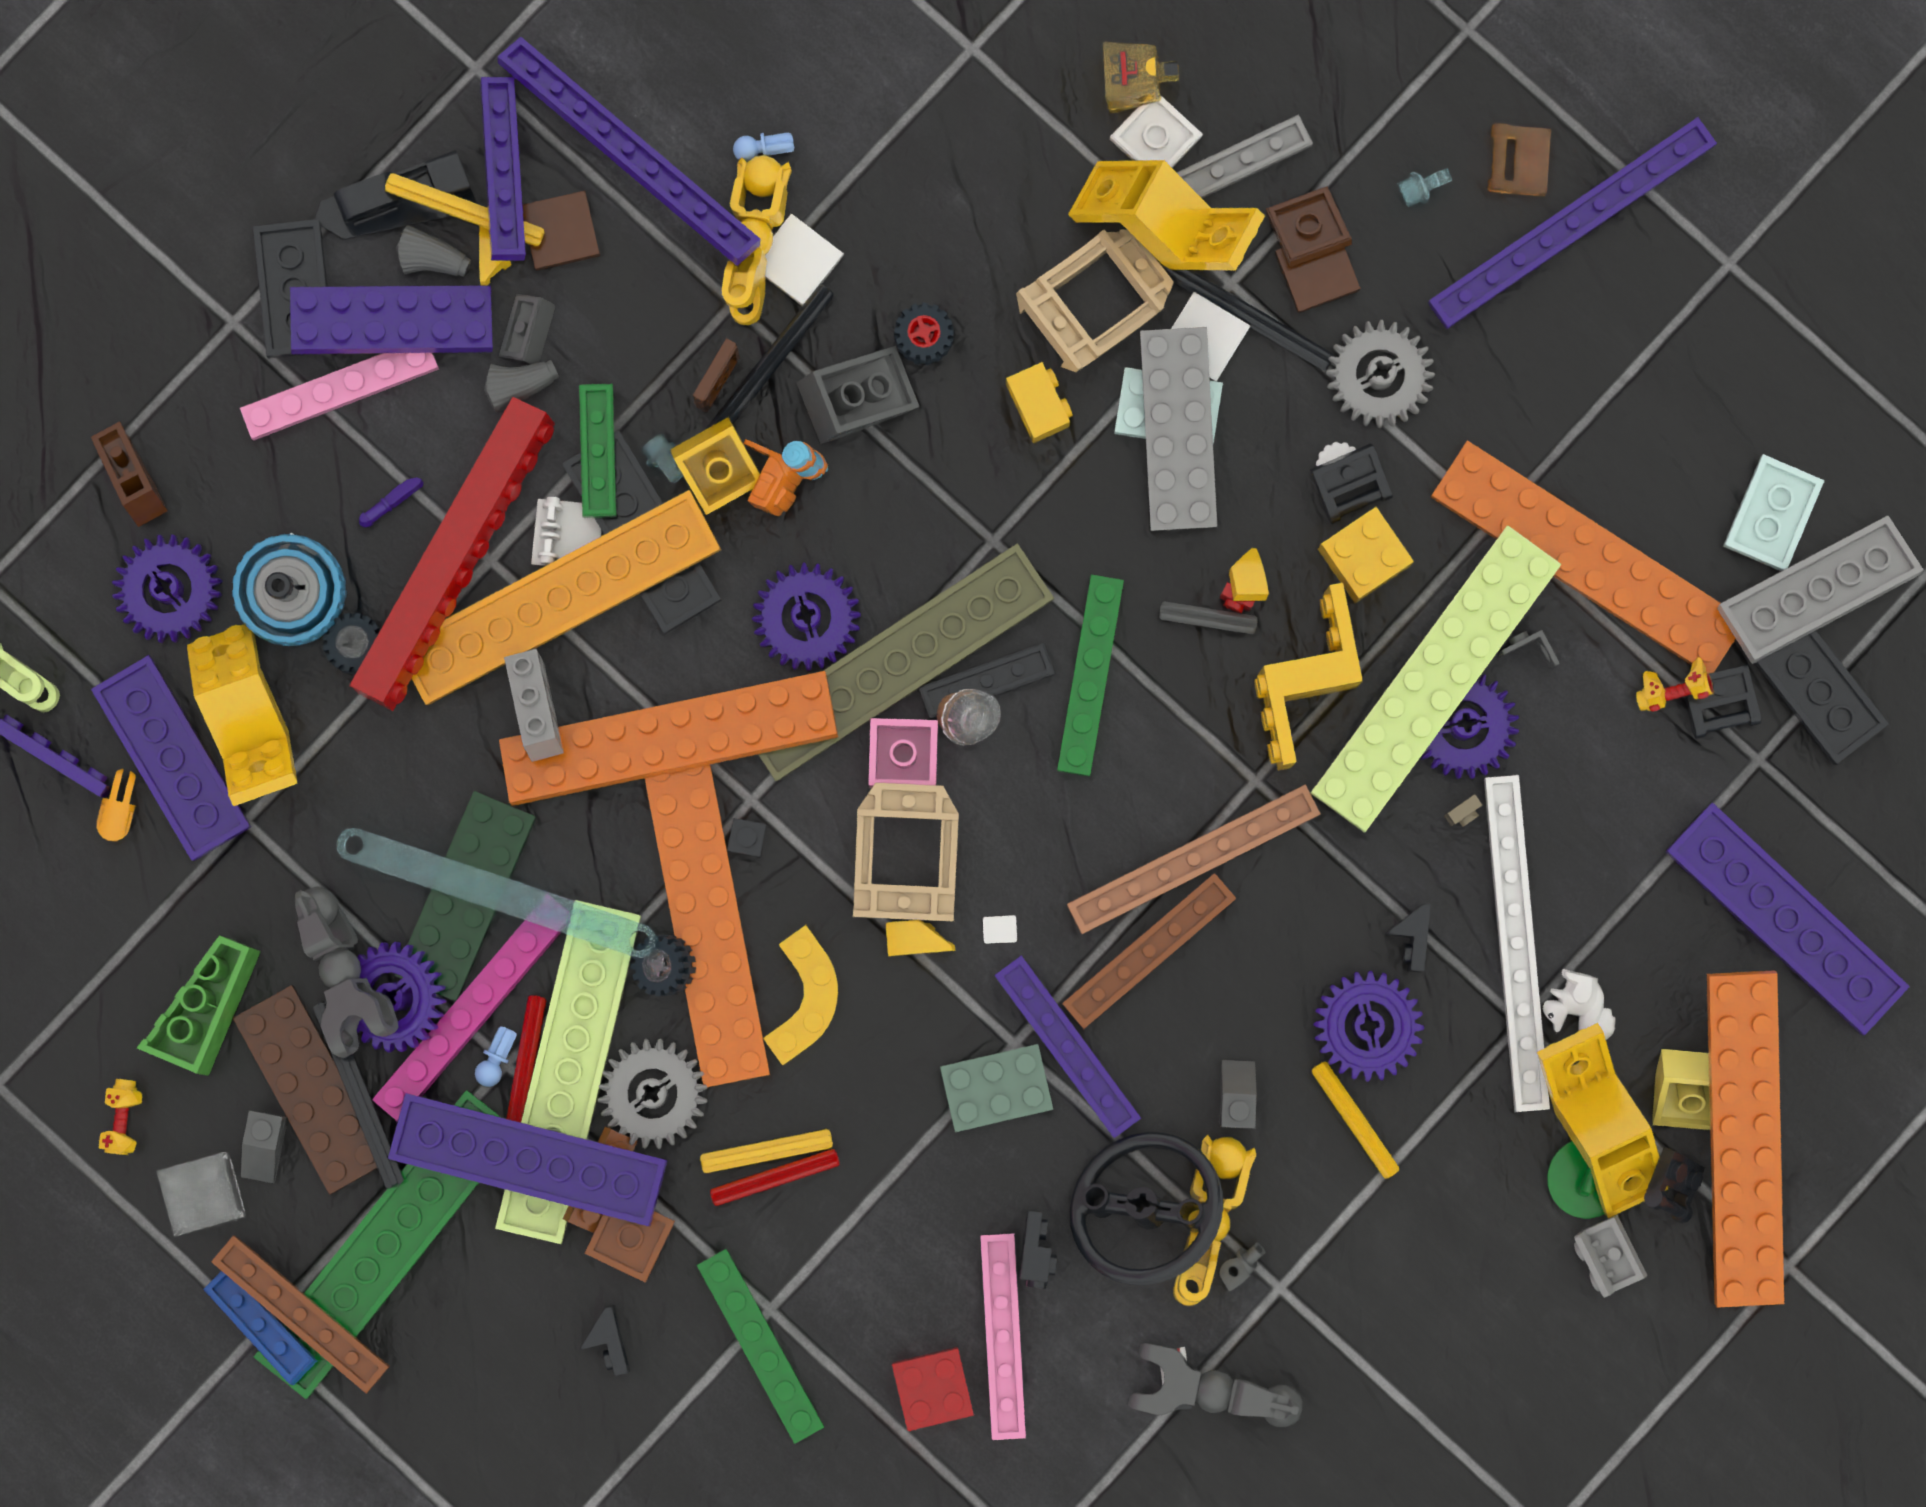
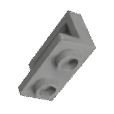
M1618 1215L1583 1229L1574 1236L1576 1253L1582 1261H1586L1591 1271L1589 1274L1591 1283L1595 1290L1601 1292L1604 1298L1621 1288L1647 1277V1273Z

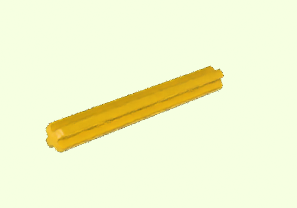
M394 173L389 175L385 185V190L388 193L489 229L487 207ZM523 221L525 243L539 246L544 236V229Z

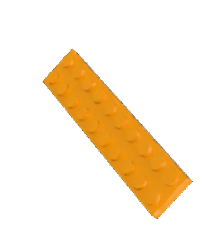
M688 490L446 618L440 627L438 640L428 648L423 657L424 663L421 670L412 677L425 705H430L505 665L504 657L533 650L721 551L692 492Z

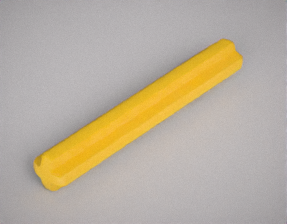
M1325 1061L1319 1063L1311 1070L1312 1074L1385 1179L1392 1177L1399 1171V1166L1329 1064Z
M824 1129L703 1153L700 1156L703 1172L707 1174L827 1150L833 1147L830 1130Z

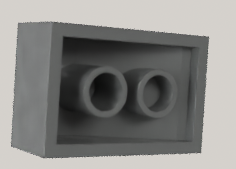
M896 346L813 371L797 382L820 444L848 436L919 408Z

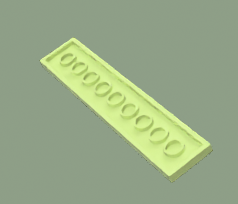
M1507 525L1320 779L1311 794L1365 833L1562 564Z
M575 900L521 1123L588 1139L599 1094V1085L601 1084L602 1073L607 1061L641 915ZM505 1189L495 1229L562 1244L567 1226V1221L563 1220L568 1205Z

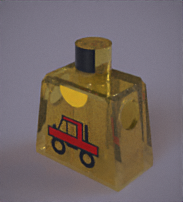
M1103 42L1106 102L1110 113H1117L1158 102L1161 100L1160 83L1179 81L1178 61L1159 63L1156 46L1150 44Z

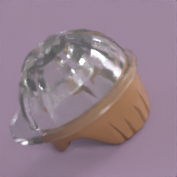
M963 689L957 693L946 695L939 703L937 709L938 724L951 742L962 746L975 744L993 734L1001 716L1000 705L996 698L985 691L976 689Z

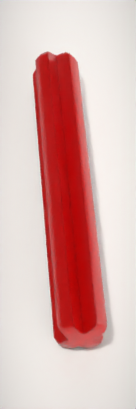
M530 995L527 1000L506 1118L520 1123L534 1072L546 1006V998Z
M831 1149L710 1190V1196L713 1204L719 1206L840 1165L839 1157L836 1150Z

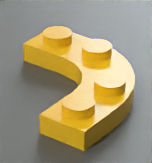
M806 925L779 944L797 969L804 985V998L799 1010L788 1021L763 1038L782 1065H785L806 1050L823 1035L832 1021L837 1005L838 983L834 967L828 955Z

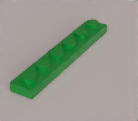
M1091 574L1057 768L1059 772L1090 777L1124 580Z
M725 1249L698 1264L697 1267L794 1444L824 1428L825 1426L728 1250Z

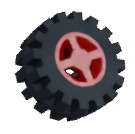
M924 302L921 305L913 304L911 308H906L896 321L894 330L895 343L900 354L902 353L905 359L913 361L914 364L931 365L932 362H939L944 355L948 354L953 343L954 330L952 321L949 319L948 314L944 310L939 309V306L935 304L933 306Z

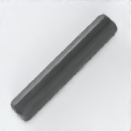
M1166 601L1162 602L1159 612L1161 620L1254 634L1258 619L1254 615Z

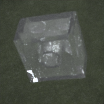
M221 1152L157 1171L174 1237L246 1217L229 1152Z

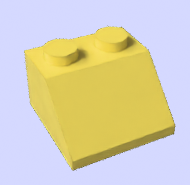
M1661 1049L1655 1075L1653 1125L1710 1130L1709 1053Z

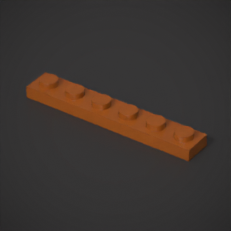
M1214 873L1064 1001L1062 1005L1078 1024L1085 1029L1231 904L1236 897Z
M236 1235L232 1236L211 1261L366 1394L390 1367Z

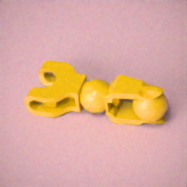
M766 155L755 156L748 162L743 157L740 158L737 163V178L734 181L730 200V207L735 218L761 239L760 246L744 261L736 266L729 260L724 271L722 296L729 306L733 319L741 325H751L760 319L765 297V273L767 266L765 255L773 244V227L780 226L784 221L788 194L786 189L792 172L789 162L781 166L774 158ZM747 190L759 197L773 195L770 209H765L762 212L757 209L750 212L746 211L744 207ZM753 303V309L749 314L743 315L738 312L739 308L748 307Z
M1207 1135L1202 1140L1201 1152L1211 1162L1220 1179L1238 1178L1232 1199H1223L1221 1223L1211 1246L1197 1263L1175 1279L1173 1294L1175 1299L1184 1306L1196 1305L1208 1295L1216 1269L1221 1245L1220 1241L1227 1236L1230 1230L1228 1212L1236 1209L1244 1199L1256 1151L1255 1148L1246 1151L1242 1143L1233 1137H1221L1212 1141L1209 1135ZM1196 1169L1190 1194L1192 1198L1203 1203L1207 1200V1193L1202 1189L1204 1181ZM1199 1210L1192 1212L1188 1217V1221L1194 1220L1198 1216ZM1190 1231L1184 1251L1195 1240L1198 1233ZM1187 1280H1193L1197 1283V1293L1188 1291L1186 1287Z

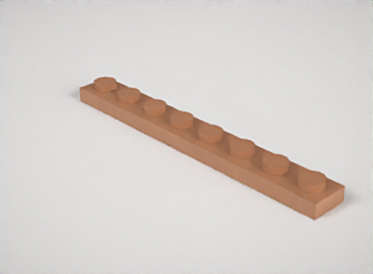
M1305 784L1068 903L1067 907L1082 935L1319 816L1321 813Z

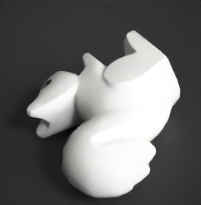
M1562 969V976L1567 980L1565 988L1563 990L1550 989V992L1558 998V1001L1547 1000L1542 1005L1543 1013L1553 1024V1030L1559 1032L1567 1015L1571 1014L1579 1016V1030L1598 1023L1607 1040L1614 1033L1615 1017L1612 1016L1611 1009L1603 1008L1604 994L1598 984V978Z

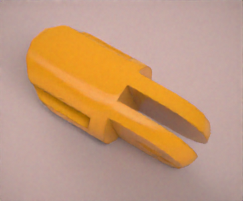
M124 769L117 770L109 799L102 798L96 827L100 836L105 840L119 841L130 830L135 805L129 804L136 779V774L132 771L129 774L123 802L116 801Z

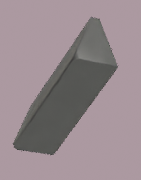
M516 294L498 357L525 365L540 362L555 305L541 297Z

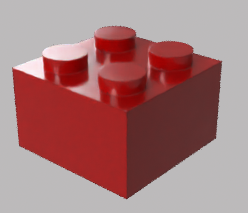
M958 1347L892 1362L907 1431L974 1416Z

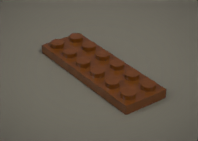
M294 985L285 988L233 1018L329 1195L376 1170V1163L332 1055Z

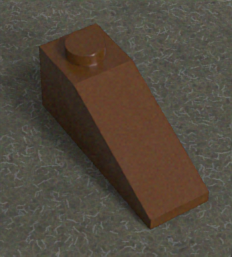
M120 421L91 437L123 507L138 527L168 511Z

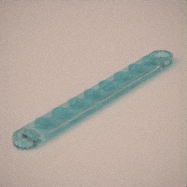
M358 828L346 829L338 837L337 851L347 861L636 958L649 956L653 953L654 947H656V934L645 924ZM351 836H359L363 842L362 851L355 855L349 854L345 848V843ZM638 931L645 932L649 938L648 946L641 951L633 949L630 944L631 936Z

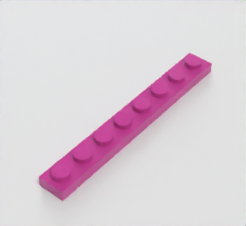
M547 894L437 1023L438 1029L431 1030L428 1033L430 1038L422 1040L419 1046L416 1047L372 1100L398 1122L405 1093L419 1097L423 1096L570 923L572 914Z

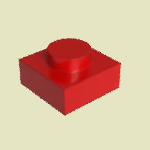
M1228 582L1219 597L1225 601L1224 606L1237 613H1242L1243 610L1250 612L1255 602L1233 601L1231 583Z

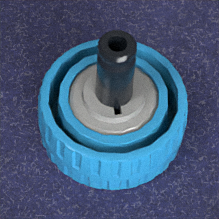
M291 534L268 537L264 541L256 543L250 551H247L243 555L242 561L236 567L237 571L232 581V597L234 598L235 609L249 630L270 643L282 646H298L316 641L329 631L327 629L335 624L334 619L338 618L344 610L347 590L342 568L327 548L308 537ZM290 544L288 548L278 550L281 545ZM297 545H304L317 552L316 556L306 550H302Z

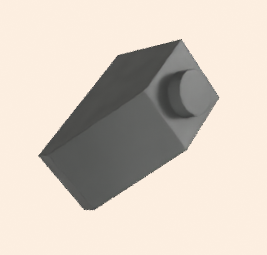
M1221 1060L1219 1127L1255 1129L1257 1096L1255 1061Z
M249 1111L242 1142L241 1177L275 1183L288 1122L287 1117L259 1111Z

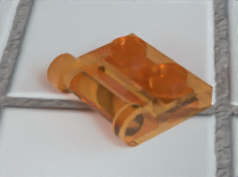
M1493 124L1491 126V136L1494 137L1492 177L1488 180L1487 190L1495 193L1546 196L1551 129ZM1507 139H1516L1513 181L1505 180Z

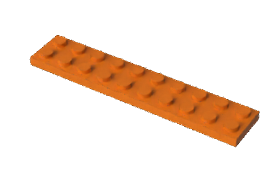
M1468 440L1431 495L1432 499L1496 540L1508 525L1562 564L1554 574L1555 578L1690 665L1700 657L1706 667V672L1709 674L1715 672L1736 639L1717 610L1719 604H1721L1720 602Z
M825 671L560 726L558 728L564 753L533 762L523 747L521 735L499 739L509 803L514 806L838 738L827 674Z
M711 764L645 778L674 935L686 941L684 946L691 947L693 951L689 954L690 956H695L696 962H692V967H696V972L690 974L693 980L691 984H685L687 987L685 992L700 1071L704 1072L702 1082L707 1087L768 1076L770 1075Z
M1773 970L1707 974L1714 1304L1717 1308L1784 1304L1777 972Z

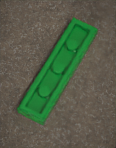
M613 384L579 385L582 517H617Z

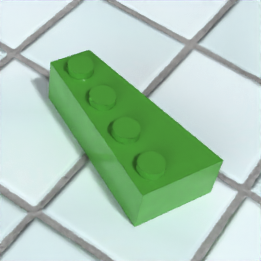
M219 935L194 969L192 977L185 986L180 988L174 996L175 1000L167 1011L161 1014L155 1022L153 1030L146 1039L141 1041L137 1049L196 1074L209 1076L261 951Z

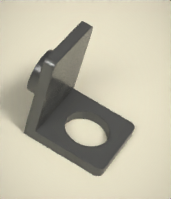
M1543 630L1531 636L1528 635L1527 631L1509 639L1511 646L1498 653L1501 658L1536 641L1550 669L1560 664Z

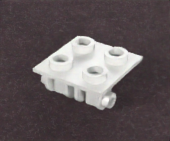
M557 497L538 499L531 565L546 566L601 537L602 530L595 518L582 517V503L560 501V498Z

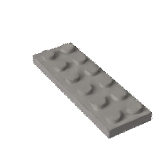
M1207 327L1140 331L1150 529L1154 531L1217 527Z
M1886 516L1719 604L1717 610L1750 662L1754 664L1921 575L1924 569L1890 517Z

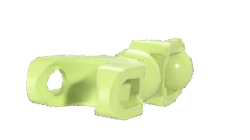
M0 643V688L37 711L49 712L59 701L60 692L58 688L18 659L5 652ZM46 687L49 693L48 699L38 703L37 700Z

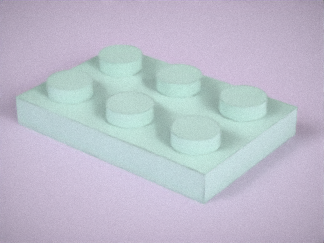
M1125 367L1114 434L1146 439L1142 370ZM1210 381L1214 443L1223 383Z
M1763 454L1758 461L1723 547L1779 571L1787 569L1824 480Z

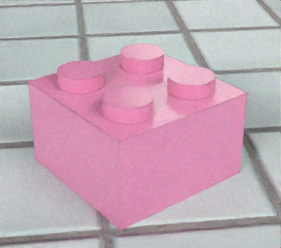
M871 718L869 788H872L875 783L936 785L938 720Z

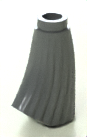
M409 225L403 230L396 245L404 275L418 271H434L465 277L472 263V259L455 247Z
M551 360L520 367H504L491 363L484 391L494 412L498 413L507 408L512 397L524 401L552 384L555 379L559 378V375Z

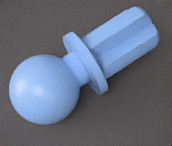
M789 132L768 136L760 133L761 140L757 141L751 136H742L733 145L735 157L738 160L743 157L746 162L760 153L769 156L794 151L793 136Z
M500 1026L489 1049L484 1050L483 1053L489 1057L487 1060L479 1063L475 1069V1078L480 1085L492 1087L500 1081L502 1071L499 1065L501 1061L507 1064L509 1062L506 1058L516 1038L514 1031Z

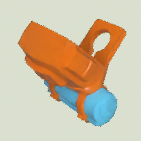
M747 439L743 443L750 449L769 457L754 485L748 502L754 507L778 517L781 516L783 511L787 512L795 502L796 495L794 492L802 479L815 480L828 471V464L824 456L818 451L813 450L805 442L793 441L788 443L782 455Z

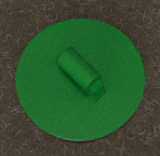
M1571 1141L1554 1155L1549 1165L1547 1183L1550 1195L1558 1207L1569 1215L1583 1219L1600 1217L1605 1213L1602 1210L1591 1170L1573 1141Z

